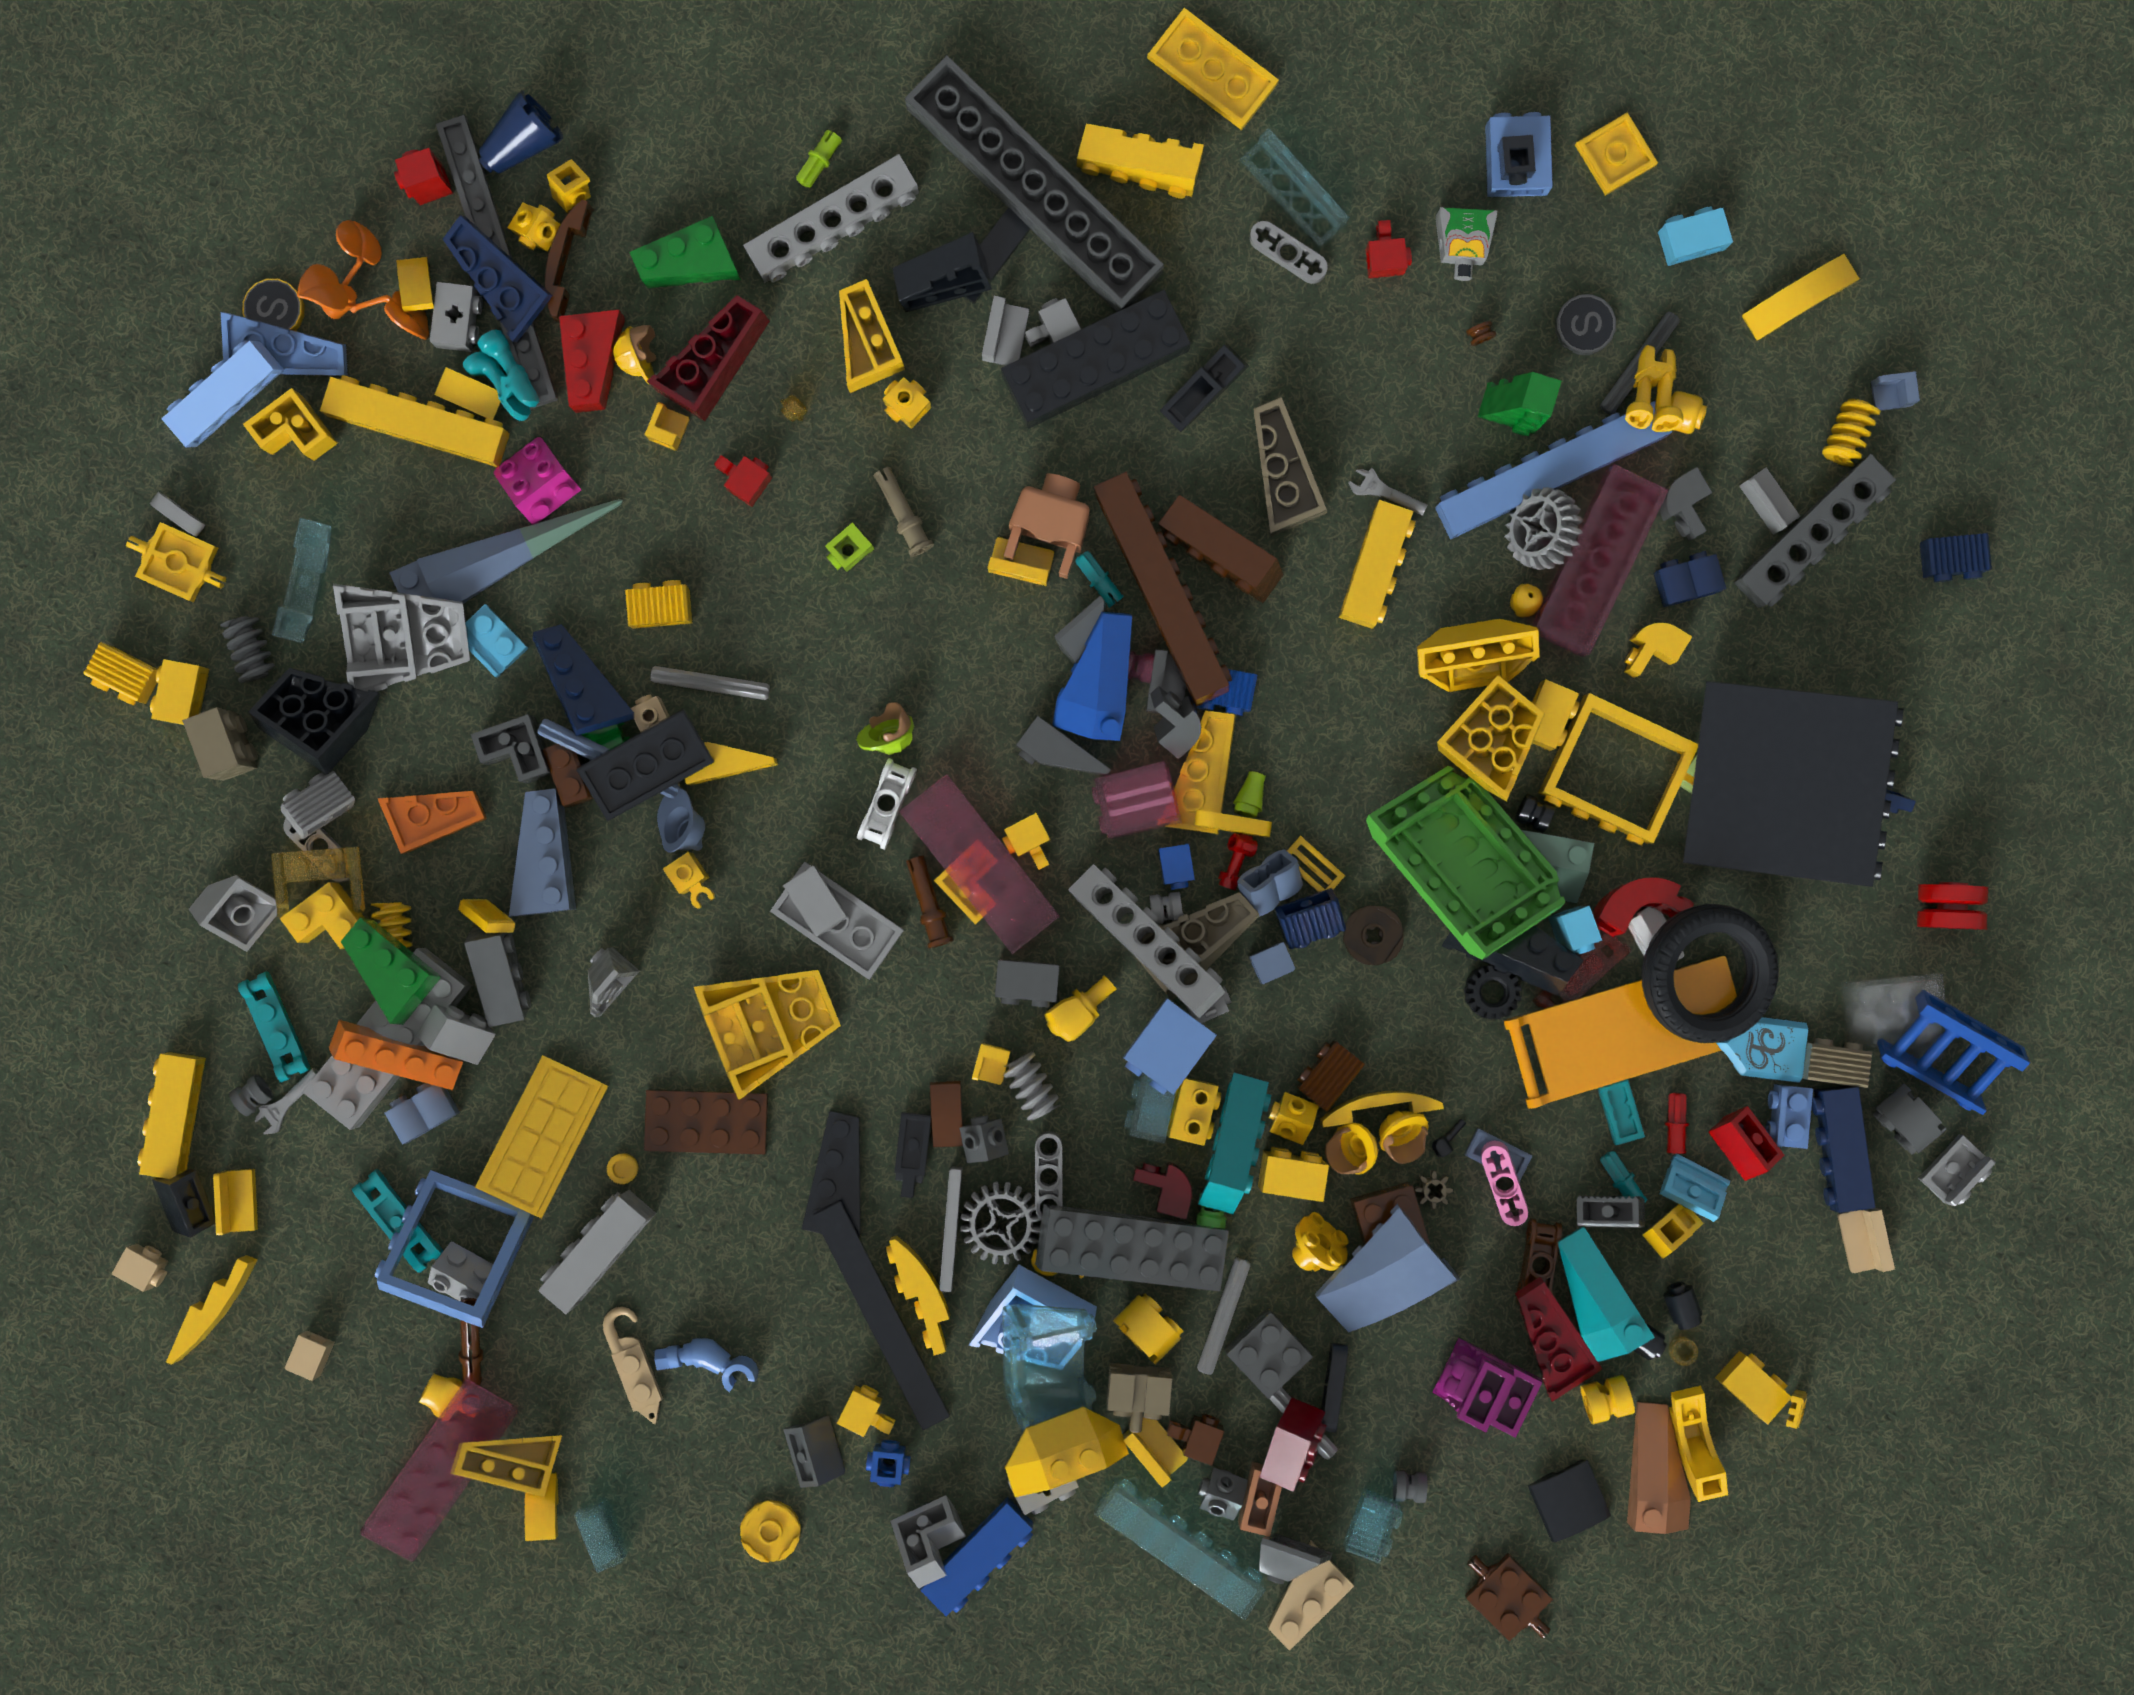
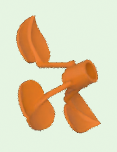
M352 220L341 222L336 229V239L340 247L348 255L357 257L355 265L341 284L336 274L330 268L321 264L310 266L300 279L297 297L310 300L322 306L323 311L333 319H340L349 310L352 313H356L359 309L386 302L384 310L396 325L426 340L429 336V328L425 311L403 312L400 291L394 292L392 298L389 295H384L356 304L357 294L348 284L361 267L363 261L370 265H376L381 259L382 251L376 237L365 226Z

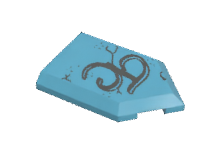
M1762 1017L1745 1033L1716 1044L1725 1052L1741 1076L1800 1083L1804 1071L1808 1026L1804 1022Z

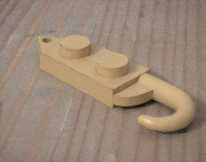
M615 1307L606 1314L603 1321V1331L612 1352L611 1356L633 1412L638 1411L653 1424H656L660 1401L663 1400V1396L643 1345L635 1337L626 1336L619 1338L614 1326L615 1319L620 1315L628 1316L632 1322H637V1316L629 1308ZM650 1413H654L655 1417H651Z

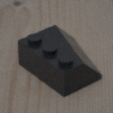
M289 668L248 712L261 731L327 775L367 732L380 694L372 690H368V692L354 688L353 685L343 682L342 684L325 680L324 677Z

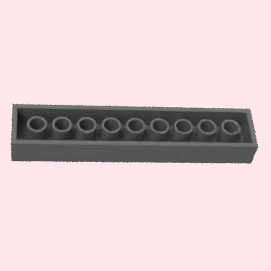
M947 55L905 97L907 110L1116 312L1131 306L1163 274L1164 264Z

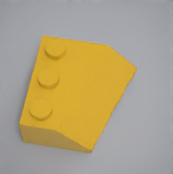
M1497 675L1437 742L1438 751L1485 790L1507 802L1545 713Z

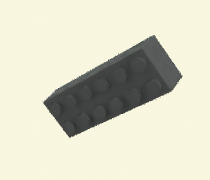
M1044 1204L1035 1265L1041 1271L1221 1291L1229 1230L1201 1226L1196 1224V1222Z

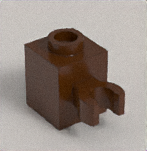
M1202 1414V1417L1194 1415L1190 1428L1170 1420L1166 1432L1167 1436L1185 1441L1182 1447L1183 1456L1212 1466L1224 1434L1223 1425L1219 1424L1220 1420L1218 1418Z

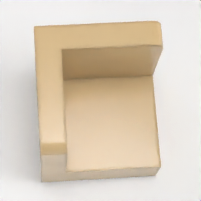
M310 1331L303 1332L297 1337L285 1369L308 1380H315L321 1376L335 1342Z

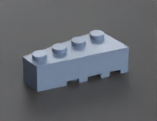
M557 789L525 792L509 917L576 910L565 808L562 806Z

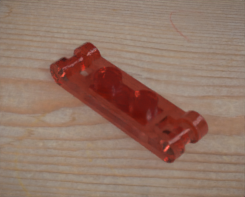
M1603 932L1601 934L1602 941L1594 943V950L1579 955L1584 961L1559 993L1562 999L1559 1004L1581 998L1610 969L1625 958L1632 949L1626 942L1622 944L1616 936L1612 937ZM1605 945H1608L1613 951L1608 958L1601 951ZM1546 990L1540 991L1532 999L1537 1007L1541 1006L1543 1009L1556 1005L1550 999L1553 993Z

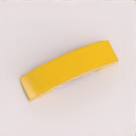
M1842 254L1744 313L1742 318L1758 341L1788 321L1858 281L1860 278L1846 255Z
M1406 1091L1374 1092L1355 1097L1334 1107L1320 1118V1125L1324 1128L1353 1123L1352 1111L1405 1102H1408L1409 1110L1413 1113L1444 1109L1442 1102L1418 1093Z

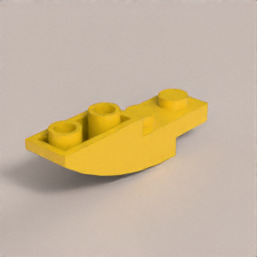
M898 1236L891 1237L889 1240L890 1245L886 1246V1251L890 1264L895 1263L899 1275H895L894 1279L898 1293L904 1292L906 1300L918 1297L919 1301H915L914 1306L918 1319L924 1318L927 1330L922 1331L925 1346L927 1349L932 1348L934 1356L945 1353L947 1345L940 1322L949 1320L950 1312L941 1289H939V1284L924 1261L907 1243Z

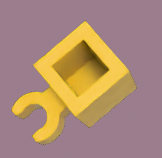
M1037 813L1004 829L1007 836L1003 837L1002 840L1010 854L1016 852L1017 856L1020 857L1030 852L1038 870L1049 865L1040 846L1049 842L1050 838Z
M687 852L663 868L679 894L691 892L690 899L695 908L700 909L702 907L698 901V896L703 892L708 895L710 900L715 899L714 892L702 885L710 877L694 853Z
M855 1385L837 1424L864 1437L870 1425L889 1435L896 1420L877 1412L882 1398L878 1397L879 1392L867 1385H862L861 1388Z

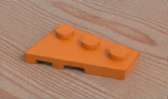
M476 791L377 798L400 854H406L487 819Z

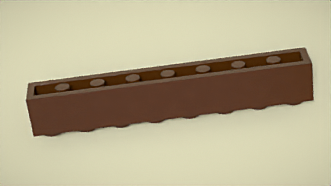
M1124 472L1093 486L1094 494L1195 706L1197 707L1229 692L1228 682L1232 681L1229 670L1225 664L1220 666L1215 656L1219 654L1213 638H1206L1203 628L1206 627L1205 621L1199 610L1194 612L1190 604L1193 601L1192 594L1187 584L1181 586L1177 575L1181 573L1173 557L1168 559L1164 551L1168 547L1162 532H1155L1151 524L1155 519L1148 504L1143 506L1139 499L1142 491L1135 478L1130 480L1127 472Z

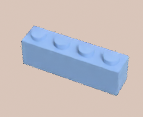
M245 340L239 343L233 349V356L227 361L222 360L215 364L211 369L212 374L207 379L195 382L189 388L191 392L183 400L178 399L168 406V413L161 419L185 447H197L284 371L282 366L260 341Z

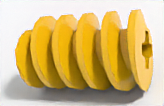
M1848 399L1847 402L1841 404L1840 410L1842 413L1836 416L1838 424L1832 426L1831 432L1833 435L1827 438L1829 446H1825L1822 450V454L1826 459L1848 467L1854 466L1851 459L1862 458V454L1856 451V448H1866L1867 446L1860 438L1870 437L1871 432L1865 426H1875L1876 421L1869 416L1880 415L1881 412L1870 403L1858 399Z
M402 902L371 904V906L380 908V911L371 914V918L380 920L381 923L378 924L405 947L413 946L412 942L403 940V937L412 934L411 930L403 928V925L411 922V918L402 916V913L411 910V906L402 904Z

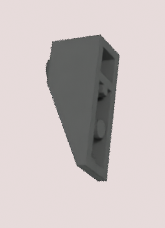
M1039 716L1036 717L1016 744V747L1021 750L1018 755L1031 765L1036 761L1040 765L1107 776L1111 771L1110 768Z

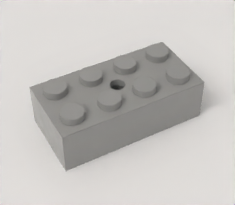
M630 1190L623 1194L617 1192L614 1196L612 1195L601 1207L604 1214L601 1217L598 1215L595 1219H591L580 1232L584 1237L581 1240L578 1238L574 1243L572 1242L560 1255L564 1259L563 1262L560 1263L558 1261L554 1266L552 1265L540 1279L544 1284L538 1291L564 1314L569 1313L579 1305L656 1214L655 1211Z

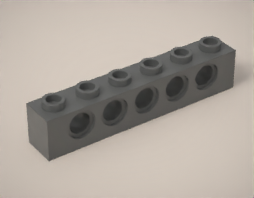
M1872 454L1861 459L1733 583L1757 608L1767 604L1770 607L1773 606L1784 596L1781 590L1786 585L1790 584L1793 586L1805 575L1803 569L1809 563L1813 566L1817 564L1827 554L1824 549L1831 542L1834 545L1840 542L1849 533L1846 528L1853 521L1858 524L1870 513L1867 508L1874 501L1880 503L1891 493L1889 486L1896 479ZM1855 486H1859L1863 489V499H1859L1855 495ZM1834 506L1842 510V520L1834 517L1832 512ZM1812 527H1816L1821 531L1822 537L1820 541L1812 537ZM1791 547L1796 548L1800 553V560L1798 562L1792 560L1789 555ZM1769 568H1773L1778 572L1779 579L1777 583L1769 579Z

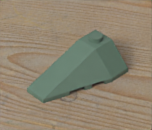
M1521 830L1557 871L1559 878L1557 885L1560 896H1564L1567 902L1577 903L1589 874L1595 843Z

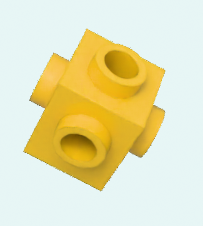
M522 202L507 228L519 236L518 242L530 250L534 251L537 247L548 252L561 224L553 219L555 213L545 206L539 205L536 208Z
M904 377L899 382L894 380L884 391L886 396L883 398V401L887 406L884 411L896 423L901 419L910 429L932 407L930 401L924 396L926 391L915 380L909 382ZM905 399L909 400L906 403H902V401Z
M1284 1092L1280 1102L1274 1101L1268 1115V1118L1272 1119L1269 1132L1303 1145L1313 1128L1319 1105Z

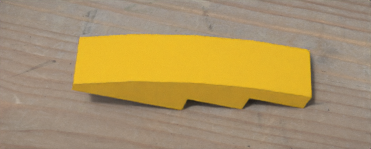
M248 1255L238 1258L229 1279L223 1278L215 1281L205 1303L200 1301L189 1307L166 1363L172 1365L182 1360L208 1336L226 1315L244 1288L257 1259Z

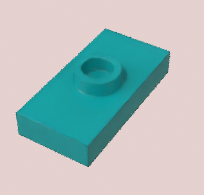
M1626 1079L1597 1088L1614 1145L1644 1138V1131L1629 1080Z

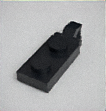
M901 1112L894 1171L896 1173L895 1180L902 1181L901 1197L913 1198L915 1182L923 1183L927 1163L931 1115Z

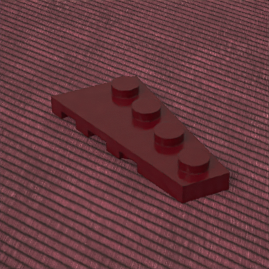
M1541 1277L1515 1293L1551 1402L1602 1370V1367Z

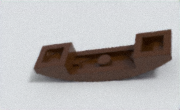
M581 200L561 223L553 239L547 259L545 289L553 295L547 304L551 316L558 323H560L559 316H565L570 297L567 290L560 287L573 236L577 235L586 238L593 208L586 200Z

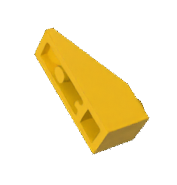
M704 742L714 759V763L685 778V782L691 786L776 766L778 763L774 757Z

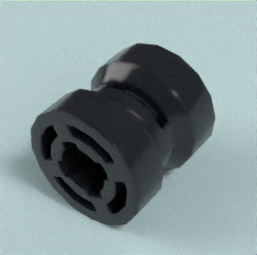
M1527 793L1518 808L1515 821L1522 824L1529 823L1533 825L1535 830L1544 833L1551 822L1556 806L1548 802L1542 804L1537 801L1535 796Z

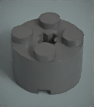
M1903 1083L1875 1107L1877 1111L1872 1115L1890 1132L1893 1130L1897 1132L1893 1138L1911 1155L1915 1152L1919 1154L1943 1134L1947 1128L1941 1125L1940 1119L1919 1097L1914 1098L1910 1093L1911 1089Z

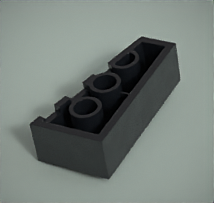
M1534 925L1482 961L1494 965L1496 970L1503 973L1508 971L1521 977L1522 981L1558 996L1584 960ZM1450 931L1442 947L1449 950L1454 948L1465 953L1466 957L1477 961L1479 958L1469 954Z

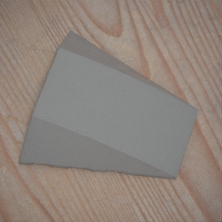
M333 584L337 615L340 614L346 651L347 681L354 688L367 692L368 690H375L377 692L388 688L389 685L401 681H411L419 675L428 672L432 674L470 661L463 602Z

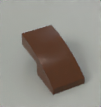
M961 1081L930 1082L933 1147L963 1146L960 1127H963Z

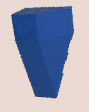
M1101 612L1085 643L1086 648L1078 663L1075 662L1071 669L1072 675L1065 688H1061L1057 696L1052 723L1054 727L1090 739L1120 741L1126 712L1132 626L1131 614Z

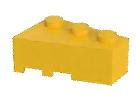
M865 279L839 290L846 381L849 392L852 393L905 370L868 280Z

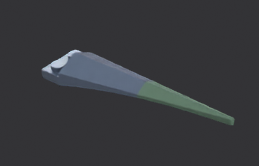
M617 499L419 558L417 561L389 573L398 593L461 601L464 604L528 561L622 504L623 500Z

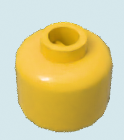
M1682 391L1674 392L1671 396V406L1681 409L1684 416L1682 426L1674 431L1691 434L1695 429L1700 430L1707 411V406L1703 405V399L1700 396Z

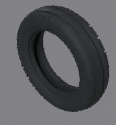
M1721 904L1694 906L1671 917L1651 939L1642 965L1643 992L1655 1018L1673 1034L1698 1043L1727 1041L1753 1027L1768 1010L1776 992L1779 976L1777 954L1765 929L1747 913ZM1708 933H1726L1738 943L1745 957L1746 976L1742 989L1731 1004L1718 1012L1706 1015L1691 1013L1682 1005L1675 991L1674 970L1677 960L1685 947L1694 939Z

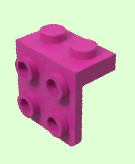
M537 437L525 445V447L494 470L495 477L514 505L532 525L542 521L581 491V488L562 467L541 437Z

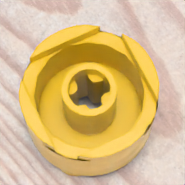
M1144 1294L1142 1297L1138 1295L1113 1319V1322L1156 1365L1181 1340L1180 1335L1184 1331L1171 1318L1167 1316L1163 1318L1159 1314L1163 1309L1153 1298L1147 1294Z

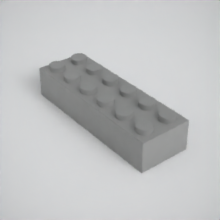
M417 948L414 954L441 976L440 980L404 1025L390 1024L376 1000L357 1025L368 1027L376 1033L398 1042L423 1046L424 1043L417 1037V1033L434 1004L445 1008L448 1005L456 1007L473 985L427 948ZM331 1056L304 1089L303 1093L345 1127L352 1130L359 1128L400 1076L339 1061Z

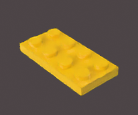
M1183 8L1147 56V59L1241 131L1279 82V79L1185 8Z

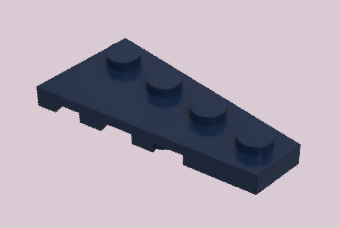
M460 215L443 240L463 270L468 272L480 295L485 297L492 308L491 311L494 316L504 325L511 341L518 342L553 295L466 216Z
M562 624L533 632V641L576 736L634 719V712Z

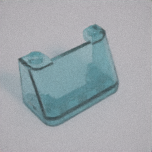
M1017 1303L1003 1306L1004 1389L1008 1403L1022 1432H1024L1026 1427L1082 1406L1092 1411V1403L1096 1402V1394L1093 1385L1087 1384L1084 1378V1341L1091 1340L1093 1333L1096 1332L1094 1316L1088 1314L1085 1309Z

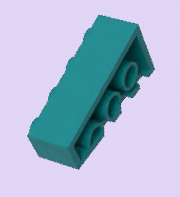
M1233 1073L1228 1084L1219 1119L1221 1127H1218L1212 1147L1215 1154L1211 1156L1204 1179L1208 1180L1200 1195L1198 1205L1234 1214L1244 1193H1250L1254 1176L1249 1175L1251 1166L1256 1165L1260 1151L1259 1148H1255L1256 1139L1262 1138L1266 1123L1261 1120L1263 1111H1268L1271 1101V1094H1267L1269 1082Z

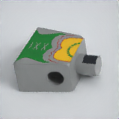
M1440 207L1436 214L1441 263L1455 264V280H1471L1473 265H1483L1486 261L1497 218V210Z

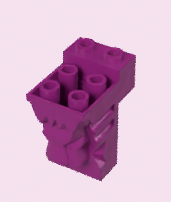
M1458 1338L1432 1393L1449 1402V1405L1458 1412L1456 1416L1460 1420L1484 1432H1487L1491 1425L1516 1438L1542 1385V1378Z

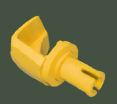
M1104 975L1102 979L1085 993L1083 991L1080 993L1075 989L1072 992L1073 996L1061 1000L1045 1012L1044 1016L1050 1032L1067 1042L1076 1040L1100 1016L1097 1012V1006L1111 993L1116 991V987Z

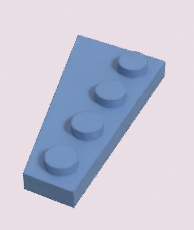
M221 312L223 360L227 361L234 355L233 349L239 343L245 340L260 341L284 369L281 374L348 375L346 344L235 314Z

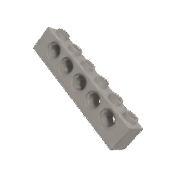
M898 154L745 243L743 246L764 283L769 280L771 282L779 281L786 276V271L793 266L802 267L808 264L813 259L812 255L817 252L832 250L838 245V240L847 235L849 237L856 236L864 230V225L870 221L879 222L889 216V210L898 205L905 207L916 199L915 195L919 193L917 183ZM883 186L893 189L892 193L887 197H881L877 194V191ZM862 201L867 206L863 211L855 212L851 209L855 202ZM837 216L841 221L836 227H828L825 224L827 219ZM806 231L815 233V237L810 242L800 241V236ZM785 246L789 248L786 256L781 258L774 256V252L778 247Z
M1093 864L1068 891L1200 1018L1225 993L1220 985L1223 979L1211 968L1205 971L1198 964L1201 958L1191 948L1188 947L1184 951L1177 944L1180 941L1179 937L1170 928L1167 927L1163 931L1156 924L1159 920L1158 917L1149 908L1146 907L1142 911L1135 904L1138 901L1137 897L1125 887L1121 891L1114 884L1117 881L1116 877L1108 869L1104 868L1100 871ZM1107 893L1113 894V898L1109 903L1100 904L1103 895ZM1125 914H1134L1130 923L1121 924V918ZM1155 933V938L1151 943L1142 944V938L1145 934ZM1175 953L1176 959L1173 963L1168 965L1162 963L1165 955ZM1188 974H1198L1195 983L1191 985L1184 984V979Z

